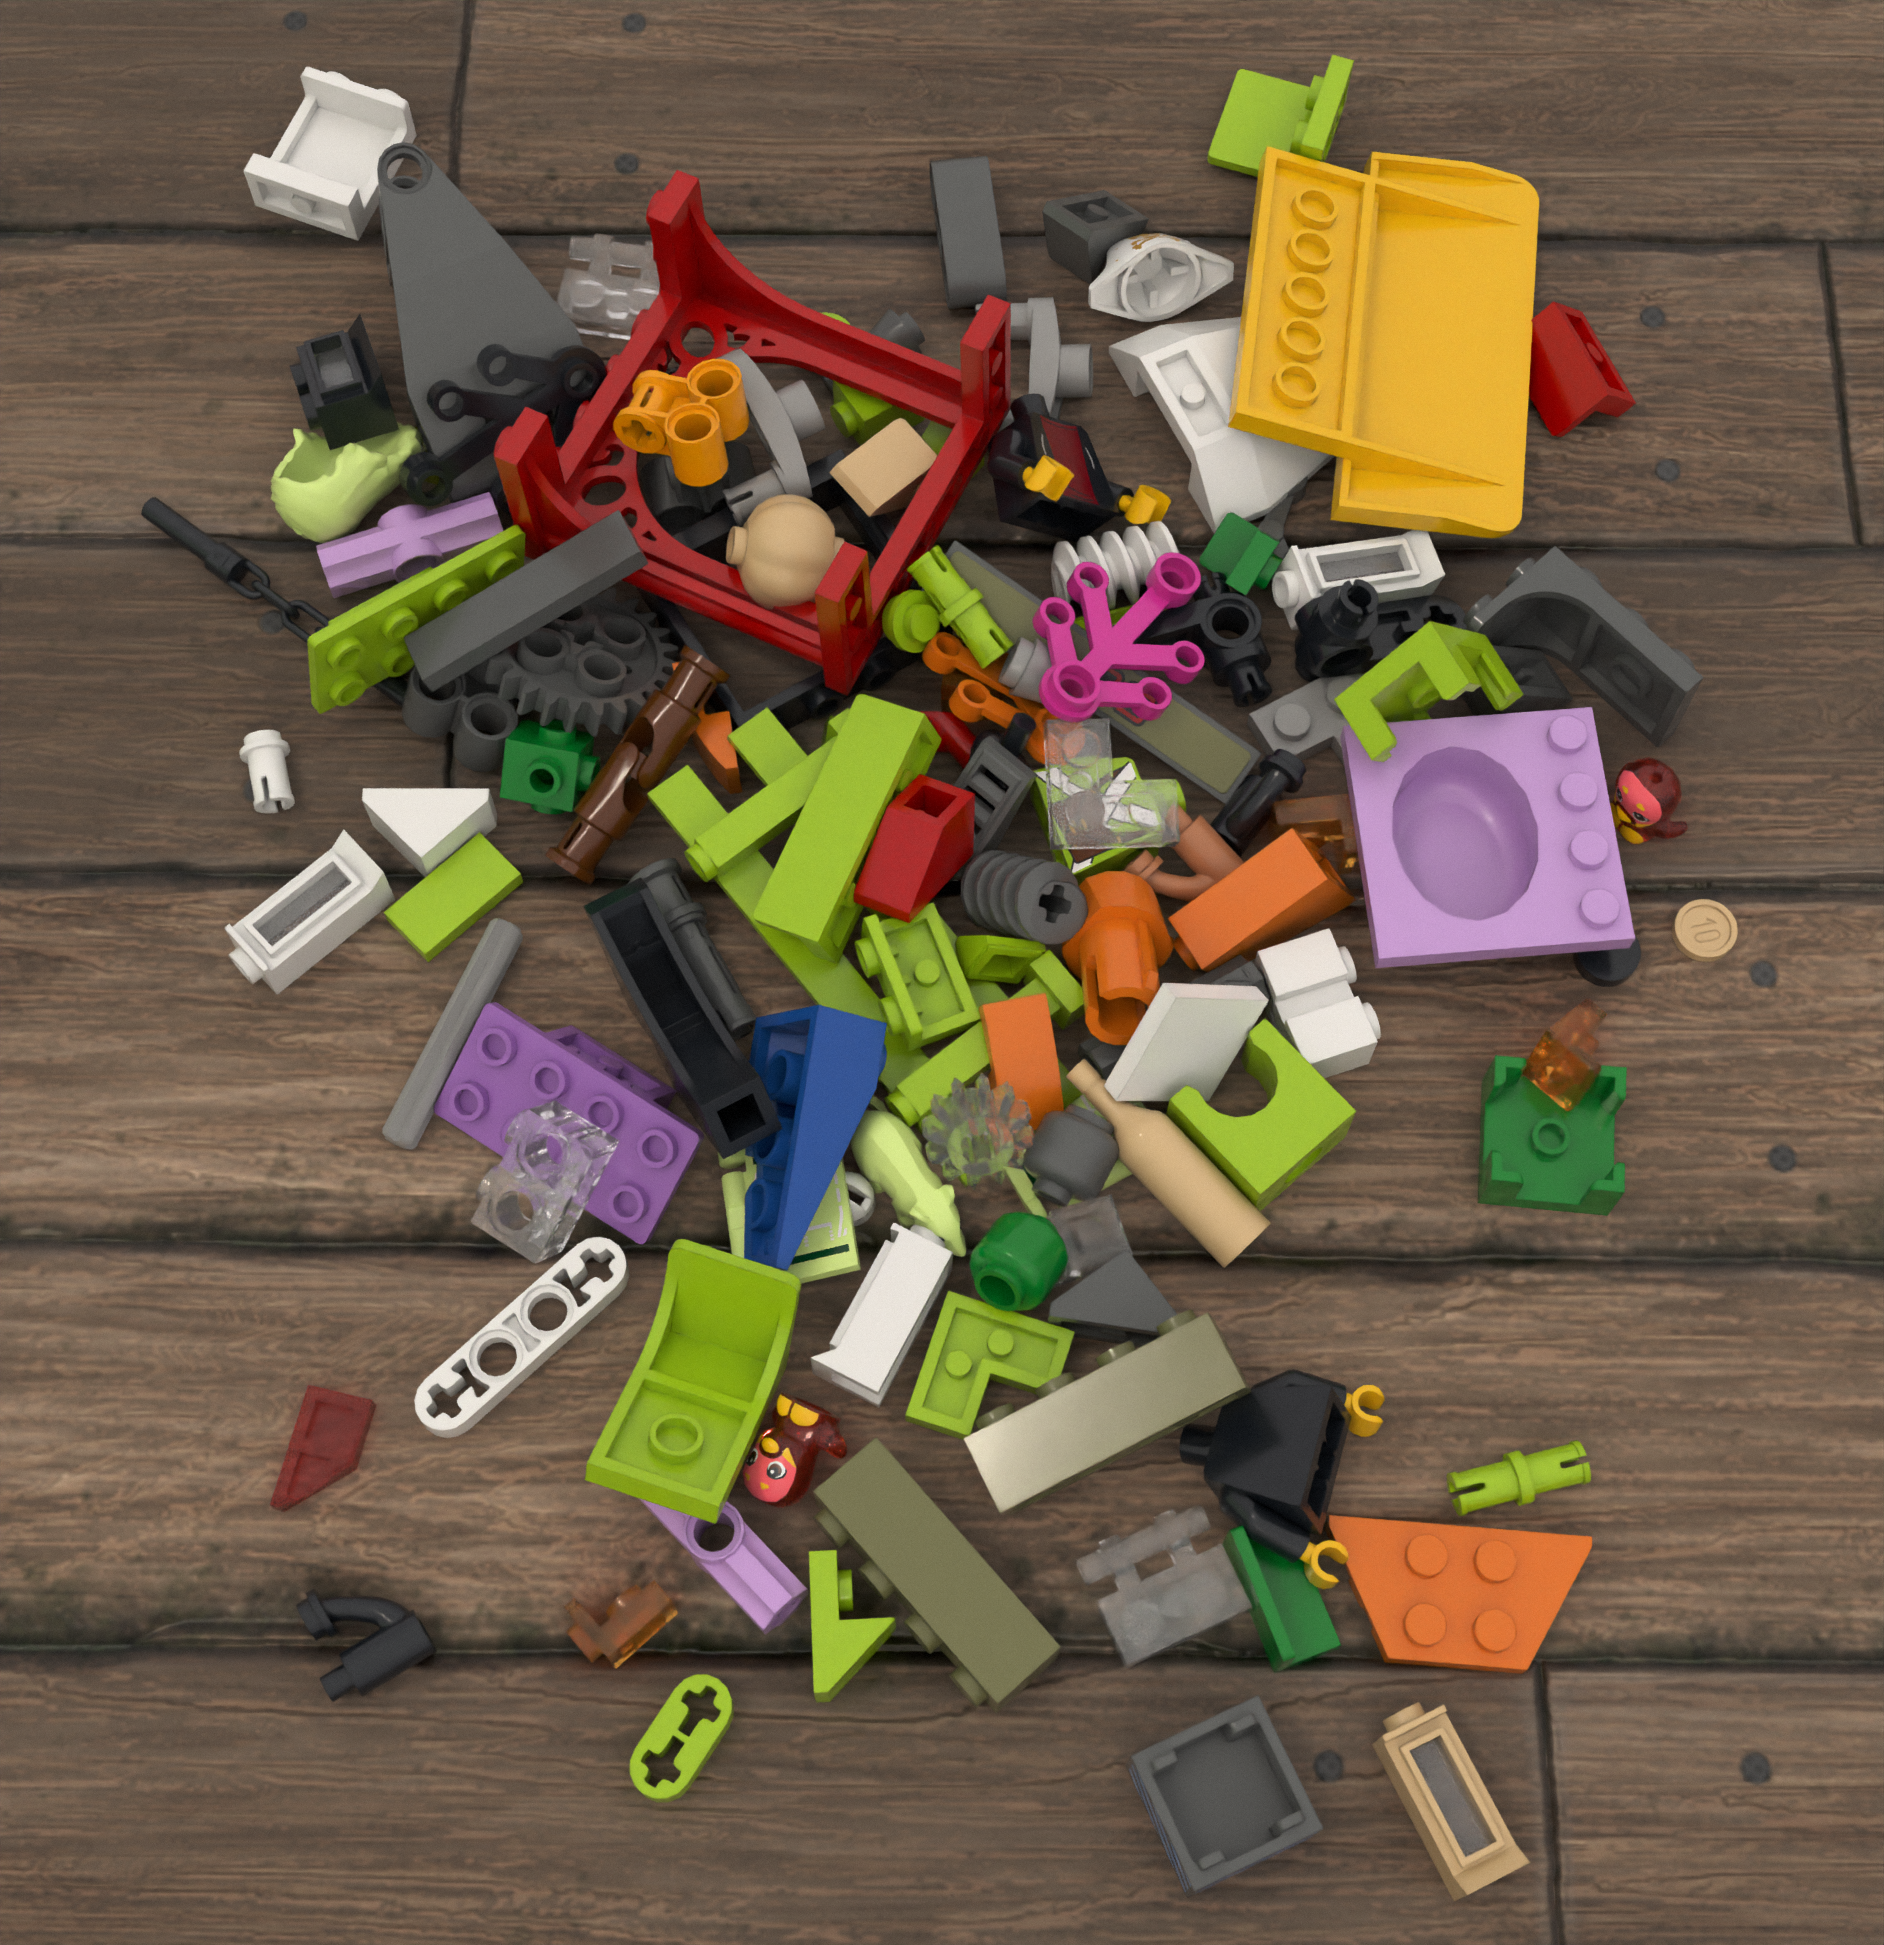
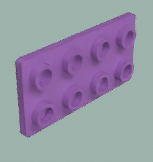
M497 1002L488 1003L484 1006L434 1106V1112L438 1116L638 1244H644L651 1240L704 1139L702 1131L667 1110L676 1093V1090L572 1025L545 1033Z

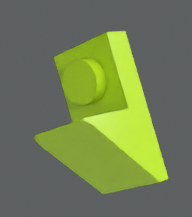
M837 1550L809 1551L814 1696L816 1703L830 1702L894 1633L896 1621L895 1618L891 1617L841 1620L840 1612L854 1611L852 1569L839 1570Z

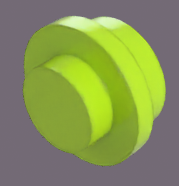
M907 590L894 596L885 606L882 615L883 631L886 637L898 649L911 653L922 652L929 640L939 632L941 622L937 617L941 613L925 591Z

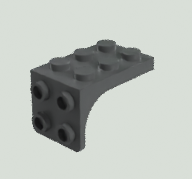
M1556 546L1537 562L1532 557L1523 561L1508 578L1505 590L1495 598H1492L1489 594L1483 596L1465 615L1463 623L1467 625L1466 630L1485 634L1491 645L1542 650L1544 654L1562 662L1657 748L1675 733L1704 678L1695 670L1694 664L1687 655L1678 649L1670 648L1649 629L1647 622L1637 611L1620 604L1603 589L1600 580L1593 572L1587 568L1577 566Z

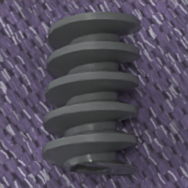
M987 850L974 857L967 865L961 879L960 897L965 912L977 927L996 930L1015 937H1023L1042 944H1060L1071 939L1082 928L1088 915L1086 897L1078 887L1077 879L1069 868L1059 862L1035 859L1031 856H1021L1017 853H1007L1003 850Z

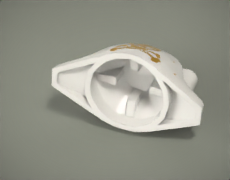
M1163 233L1140 234L1125 238L1109 248L1105 269L1089 286L1088 303L1092 309L1136 321L1153 322L1168 319L1183 312L1233 281L1234 263L1227 258L1199 248L1187 240Z

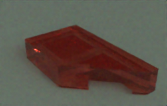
M308 1385L270 1502V1506L274 1510L285 1512L357 1470L376 1409V1404L373 1400Z

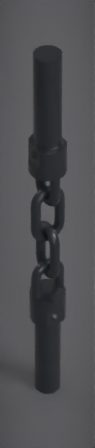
M152 497L144 504L141 514L145 519L204 561V566L208 571L243 597L250 600H257L263 597L281 611L282 624L307 643V639L311 635L290 619H298L300 617L297 609L306 612L321 623L324 628L328 626L330 619L303 600L288 602L271 590L268 574L227 543H218L156 497ZM248 570L261 580V582L258 580L252 581L251 586L255 591L249 590L240 583L248 573ZM316 627L314 632L316 633L323 628ZM389 676L373 685L374 688L402 708L408 685L406 680L400 676Z

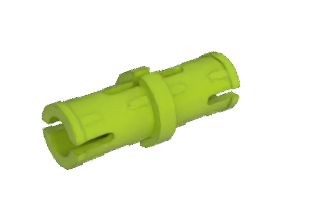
M939 545L932 548L930 553L929 551L907 568L910 575L922 586L941 614L937 618L944 627L950 625L969 648L982 669L993 663L1014 646L980 602L984 598L977 587L972 590L964 579L960 577L951 565V562L942 552Z
M1574 1440L1566 1445L1525 1456L1519 1450L1503 1454L1501 1462L1461 1472L1447 1473L1449 1494L1473 1487L1478 1490L1459 1495L1458 1498L1451 1500L1452 1505L1458 1516L1467 1515L1468 1512L1513 1500L1518 1506L1534 1502L1536 1494L1576 1484L1590 1483L1591 1470L1589 1462L1568 1468L1560 1467L1562 1464L1578 1461V1458L1586 1456V1452L1582 1444L1578 1440Z

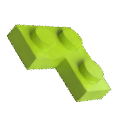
M948 1291L905 1414V1421L964 1440L963 1438L971 1435L973 1432L975 1421L977 1420L990 1380L1037 1395L1035 1390L1039 1386L1062 1375L1075 1331L1013 1311L999 1310L988 1303Z

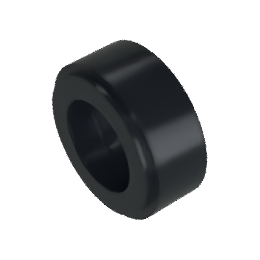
M1636 936L1630 948L1573 953L1574 964L1580 975L1588 982L1601 987H1613L1624 983L1633 974L1641 958V948Z

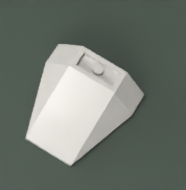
M1241 317L1160 325L1110 345L1108 352L1134 397L1150 391L1192 463L1188 490L1214 534L1226 514L1230 512L1237 514L1248 522L1268 514L1304 478L1308 476L1309 479L1335 457L1228 427Z

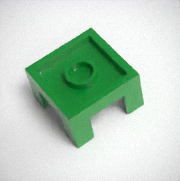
M1495 1055L1482 1080L1478 1203L1608 1216L1625 1193V1163L1618 1162L1614 1165L1615 1114L1626 1098L1627 1068L1595 1065L1591 1068L1583 1082L1526 1077L1521 1075L1527 1066V1059Z

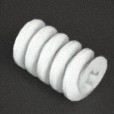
M1161 521L1150 522L1146 529V535L1138 526L1127 527L1122 540L1115 531L1104 532L1100 538L1099 546L1091 536L1080 537L1077 542L1076 552L1068 541L1057 542L1054 547L1051 563L1054 597L1064 599L1070 604V600L1074 599H1072L1067 591L1069 577L1078 564L1093 562L1100 565L1109 577V585L1105 590L1109 610L1115 609L1117 590L1121 589L1124 590L1130 603L1134 605L1139 600L1140 585L1146 584V577L1157 559L1165 553H1179V550L1168 528ZM1081 579L1086 586L1095 588L1090 581Z

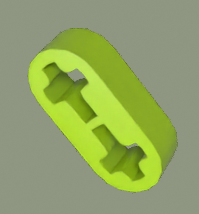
M697 1674L684 1679L674 1689L636 1746L630 1759V1776L635 1787L646 1798L655 1802H671L682 1797L691 1787L729 1729L734 1717V1703L728 1688L718 1678L708 1674ZM708 1690L716 1693L713 1704L720 1713L719 1717L714 1722L703 1718L698 1722L689 1737L681 1731L691 1716L689 1708L684 1704L686 1699L691 1694L702 1698ZM675 1740L683 1744L673 1763L680 1772L679 1778L674 1783L663 1779L656 1788L649 1785L648 1781L652 1773L645 1765L646 1759L651 1754L663 1758Z

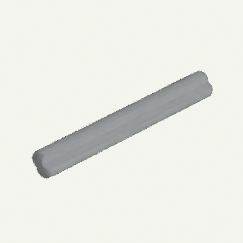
M494 918L489 922L382 1128L385 1139L390 1143L408 1150L417 1147L434 1113V1106L484 1006L491 1003L523 940L521 929L513 923L500 918Z

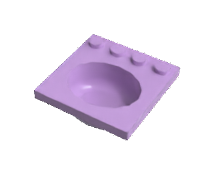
M1592 707L1387 722L1396 737L1397 745L1389 751L1392 756L1385 762L1372 761L1351 726H1343L1340 740L1375 968L1613 950L1631 947L1635 940V934Z

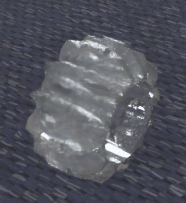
M981 1073L975 1082V1087L966 1089L964 1083L954 1078L953 1083H951L953 1097L934 1093L930 1101L933 1114L924 1116L922 1120L923 1137L928 1140L925 1144L926 1156L931 1161V1164H941L942 1174L947 1178L948 1182L966 1173L967 1183L973 1190L980 1183L981 1176L990 1175L995 1182L1002 1185L1005 1179L1003 1167L1023 1170V1149L1033 1147L1035 1135L1033 1127L1028 1124L1031 1119L1029 1105L1024 1099L1015 1100L1014 1088L1009 1085L1008 1081L990 1090L989 1079Z

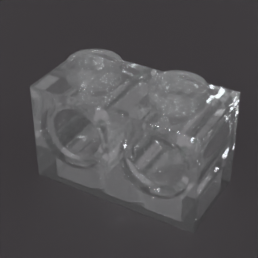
M555 1100L530 1109H524L515 1117L505 1135V1143L509 1147L500 1165L494 1166L485 1175L477 1189L476 1198L481 1202L471 1220L472 1224L535 1264L563 1251L619 1143V1140ZM549 1135L555 1138L561 1147L562 1160L560 1164L554 1162L548 1154L547 1139ZM520 1192L525 1194L532 1204L533 1216L531 1220L525 1217L519 1208L518 1196Z

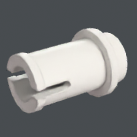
M259 730L246 735L243 739L244 746L240 749L239 754L241 760L248 764L255 811L266 814L279 812L277 801L279 800L284 810L290 809L294 806L295 800L291 792L285 757L290 753L288 742L282 740L280 732L275 730Z

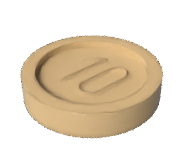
M1709 899L1693 900L1685 904L1677 913L1672 924V936L1678 949L1689 958L1701 962H1711L1724 957L1734 945L1738 934L1737 923L1733 914L1724 905Z

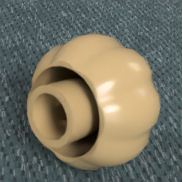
M780 494L770 497L757 505L743 527L732 526L727 540L726 561L727 563L737 565L745 591L756 603L765 609H773V606L798 605L807 601L815 603L814 592L844 543V539L835 537V528L831 519L816 503L806 497Z

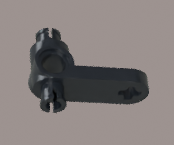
M1212 573L1211 578L1214 583L1212 587H1210L1207 576L1204 575L1201 577L1198 589L1192 596L1195 602L1164 610L1133 644L1173 645L1178 641L1192 642L1203 652L1205 658L1203 667L1210 671L1214 683L1220 687H1230L1235 706L1248 707L1249 701L1246 695L1249 693L1254 705L1258 704L1272 693L1271 685L1267 682L1264 672L1270 667L1272 660L1260 632L1262 624L1260 611L1255 603L1244 594L1230 592L1228 584L1225 583L1227 578L1224 573ZM1230 630L1237 633L1240 637L1237 639H1225L1216 632Z
M1355 579L1352 586L1349 580L1342 586L1333 587L1326 591L1323 596L1308 602L1295 614L1294 619L1299 630L1294 644L1296 653L1295 668L1298 674L1308 682H1313L1319 679V677L1331 678L1368 672L1421 629L1429 618H1431L1432 622L1466 630L1467 625L1463 623L1466 614L1456 602L1440 595H1428L1379 603L1377 591L1371 584L1361 579Z

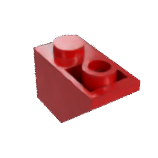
M919 774L887 806L855 887L854 902L910 923L973 855L975 793Z

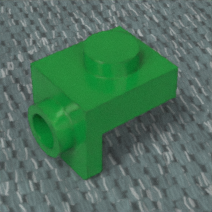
M1230 512L1224 517L1200 556L1199 562L1214 573H1224L1227 578L1225 583L1246 596L1253 585L1264 591L1283 559L1274 554L1280 544L1279 540L1237 514Z

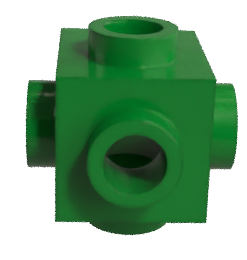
M553 719L545 727L541 726L538 722L522 720L505 739L500 798L530 803L532 809L545 814L573 812L601 770V758L593 756L595 736H591L588 732L578 731L576 725L571 734L565 732L563 722L559 719Z

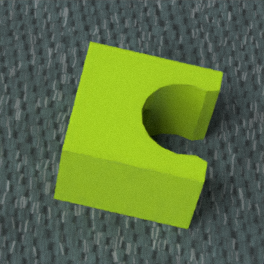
M1266 1018L1249 1031L1241 1057L1245 1071L1256 1078L1267 1093L1268 1105L1264 1109L1253 1115L1241 1117L1221 1114L1206 1104L1198 1090L1186 1085L1169 1099L1166 1115L1259 1211L1263 1210L1346 1137L1356 1110Z

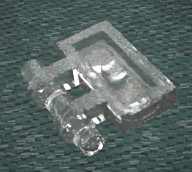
M595 233L593 239L572 236L569 248L570 259L589 261L590 265L588 271L565 268L557 304L575 324L578 333L630 340L632 326L637 315L643 309L649 310L659 294L660 282L657 265L653 260L654 248L652 241L646 240L645 245L641 246L615 242V238L612 235ZM612 265L641 269L639 278L612 275Z
M1200 1504L1178 1514L1173 1509H1170L1153 1517L1154 1525L1123 1539H1120L1117 1534L1098 1542L1099 1550L1076 1560L1077 1567L1086 1585L1111 1575L1119 1589L1118 1592L1098 1600L1096 1606L1125 1669L1248 1613L1252 1608L1222 1544L1198 1555L1196 1554L1189 1539L1211 1529L1208 1517ZM1166 1550L1174 1566L1141 1581L1133 1564Z

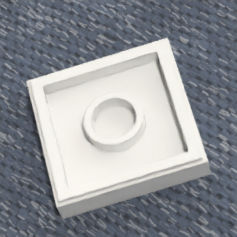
M1162 983L1104 1087L1116 1101H1169L1187 1085L1198 1090L1203 1099L1209 1101L1269 1000L1256 986Z

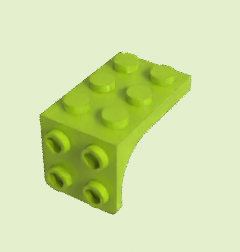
M686 1239L676 1240L668 1254L662 1295L646 1344L587 1461L585 1480L716 1524L787 1367L801 1291V1282L798 1277L772 1266L754 1262Z

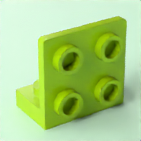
M1332 55L1325 76L1314 75L1310 87L1245 69L1238 70L1208 151V163L1258 177L1259 163L1267 146L1326 162L1346 103L1354 60Z

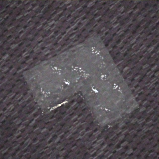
M1110 718L1086 719L1081 722H1068L1061 719L1046 720L1043 725L1050 850L1175 847L1180 842L1176 779L1113 781Z

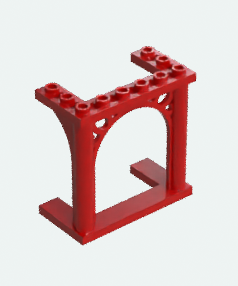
M677 170L664 191L658 190L653 195L646 212V223L650 226L654 248L653 260L657 265L660 282L659 294L649 310L643 309L637 315L632 326L630 340L620 355L614 354L605 367L606 378L592 400H585L580 405L574 418L573 430L563 446H555L548 416L528 407L524 408L513 427L507 426L497 439L494 448V460L512 516L513 525H518L525 533V556L535 560L617 510L621 512L623 517L628 513L635 515L637 522L631 530L649 564L625 577L622 581L823 667L825 686L848 696L884 633L882 615L885 606L894 596L909 589L914 577L910 575L907 568L925 553L930 552L987 452L990 439L997 434L1010 411L1011 303L987 295L960 342L961 370L803 306L763 282L727 250L706 222L699 178ZM692 328L706 330L715 341L713 350L705 357H695L689 354L682 345V342ZM728 331L733 333L734 341H747L739 348L754 363L786 364L806 369L952 429L870 573L868 551L844 541L814 592L815 603L807 601L798 605L773 606V609L768 610L756 603L745 591L737 569L699 554L681 544L661 527L648 509L641 494L638 480L640 452L623 444L613 429V422L620 410L627 408L634 397L632 392L633 383L641 372L646 370L666 372L673 358L680 366L671 375L687 378L692 368L702 361L716 359L737 349L729 346ZM650 388L649 392L652 393L654 388ZM614 451H620L624 454L619 464L615 466L606 465L611 461ZM616 482L626 488L624 494L610 504L599 506L591 505L584 501L591 488L600 483Z

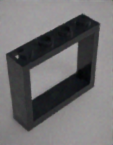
M842 449L807 466L813 495L809 500L816 503L825 512L840 506L877 561L893 534L895 527L885 513L869 517L829 473L836 464L846 457ZM727 507L672 537L691 550L726 565L728 564L726 561V547L729 532L732 526H739L733 518V511L730 512ZM914 579L908 590H921L922 586ZM636 587L651 612L657 614L656 619L662 628H669L671 631L669 640L673 645L678 646L679 655L686 645L711 661L673 602ZM940 623L939 632L953 635V628L950 625L944 627ZM885 636L877 643L848 696L826 687L824 670H821L746 711L742 710L726 683L718 684L708 701L716 713L730 712L733 731L765 708H768L787 732H789L791 728L811 717L813 719H821L832 714L840 707L843 700L864 689L867 691L879 689L887 684L897 671L916 661L924 663L922 659V652L911 653L902 651Z

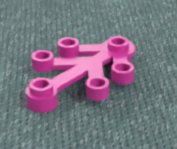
M1170 552L1161 555L1146 577L1147 591L1113 628L1105 592L1109 585V577L1106 571L1100 565L1093 562L1078 564L1067 581V591L1072 599L1082 606L1090 652L1082 661L1077 660L1070 630L1075 621V612L1072 606L1064 599L1058 597L1045 599L1032 620L1035 631L1041 637L1047 639L1052 667L1046 670L1039 682V696L1045 708L1055 717L1068 722L1085 721L1095 713L1098 707L1131 708L1136 716L1148 721L1160 718L1172 700L1170 688L1161 679L1146 677L1140 680L1139 683L1102 681L1100 679L1109 669L1164 671L1170 680L1179 684H1187L1195 679L1204 666L1205 658L1201 649L1194 643L1189 641H1178L1173 645L1133 643L1164 609L1177 608L1188 603L1201 582L1200 571L1196 564L1190 558L1180 553ZM1081 579L1090 581L1095 588L1086 586ZM1047 614L1056 616L1061 624L1052 622L1047 617ZM1176 657L1187 661L1190 667L1180 664ZM1143 694L1151 695L1158 704L1149 702Z

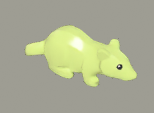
M873 1095L868 1104L873 1110H865L850 1141L852 1153L862 1176L871 1183L874 1193L885 1192L892 1199L891 1204L894 1207L897 1219L904 1228L910 1229L912 1225L925 1227L938 1236L945 1243V1248L952 1251L953 1255L965 1256L966 1243L961 1230L959 1211L954 1204L955 1194L953 1186L942 1184L941 1179L936 1173L931 1171L922 1154V1144L914 1132L899 1117L890 1113L883 1101Z

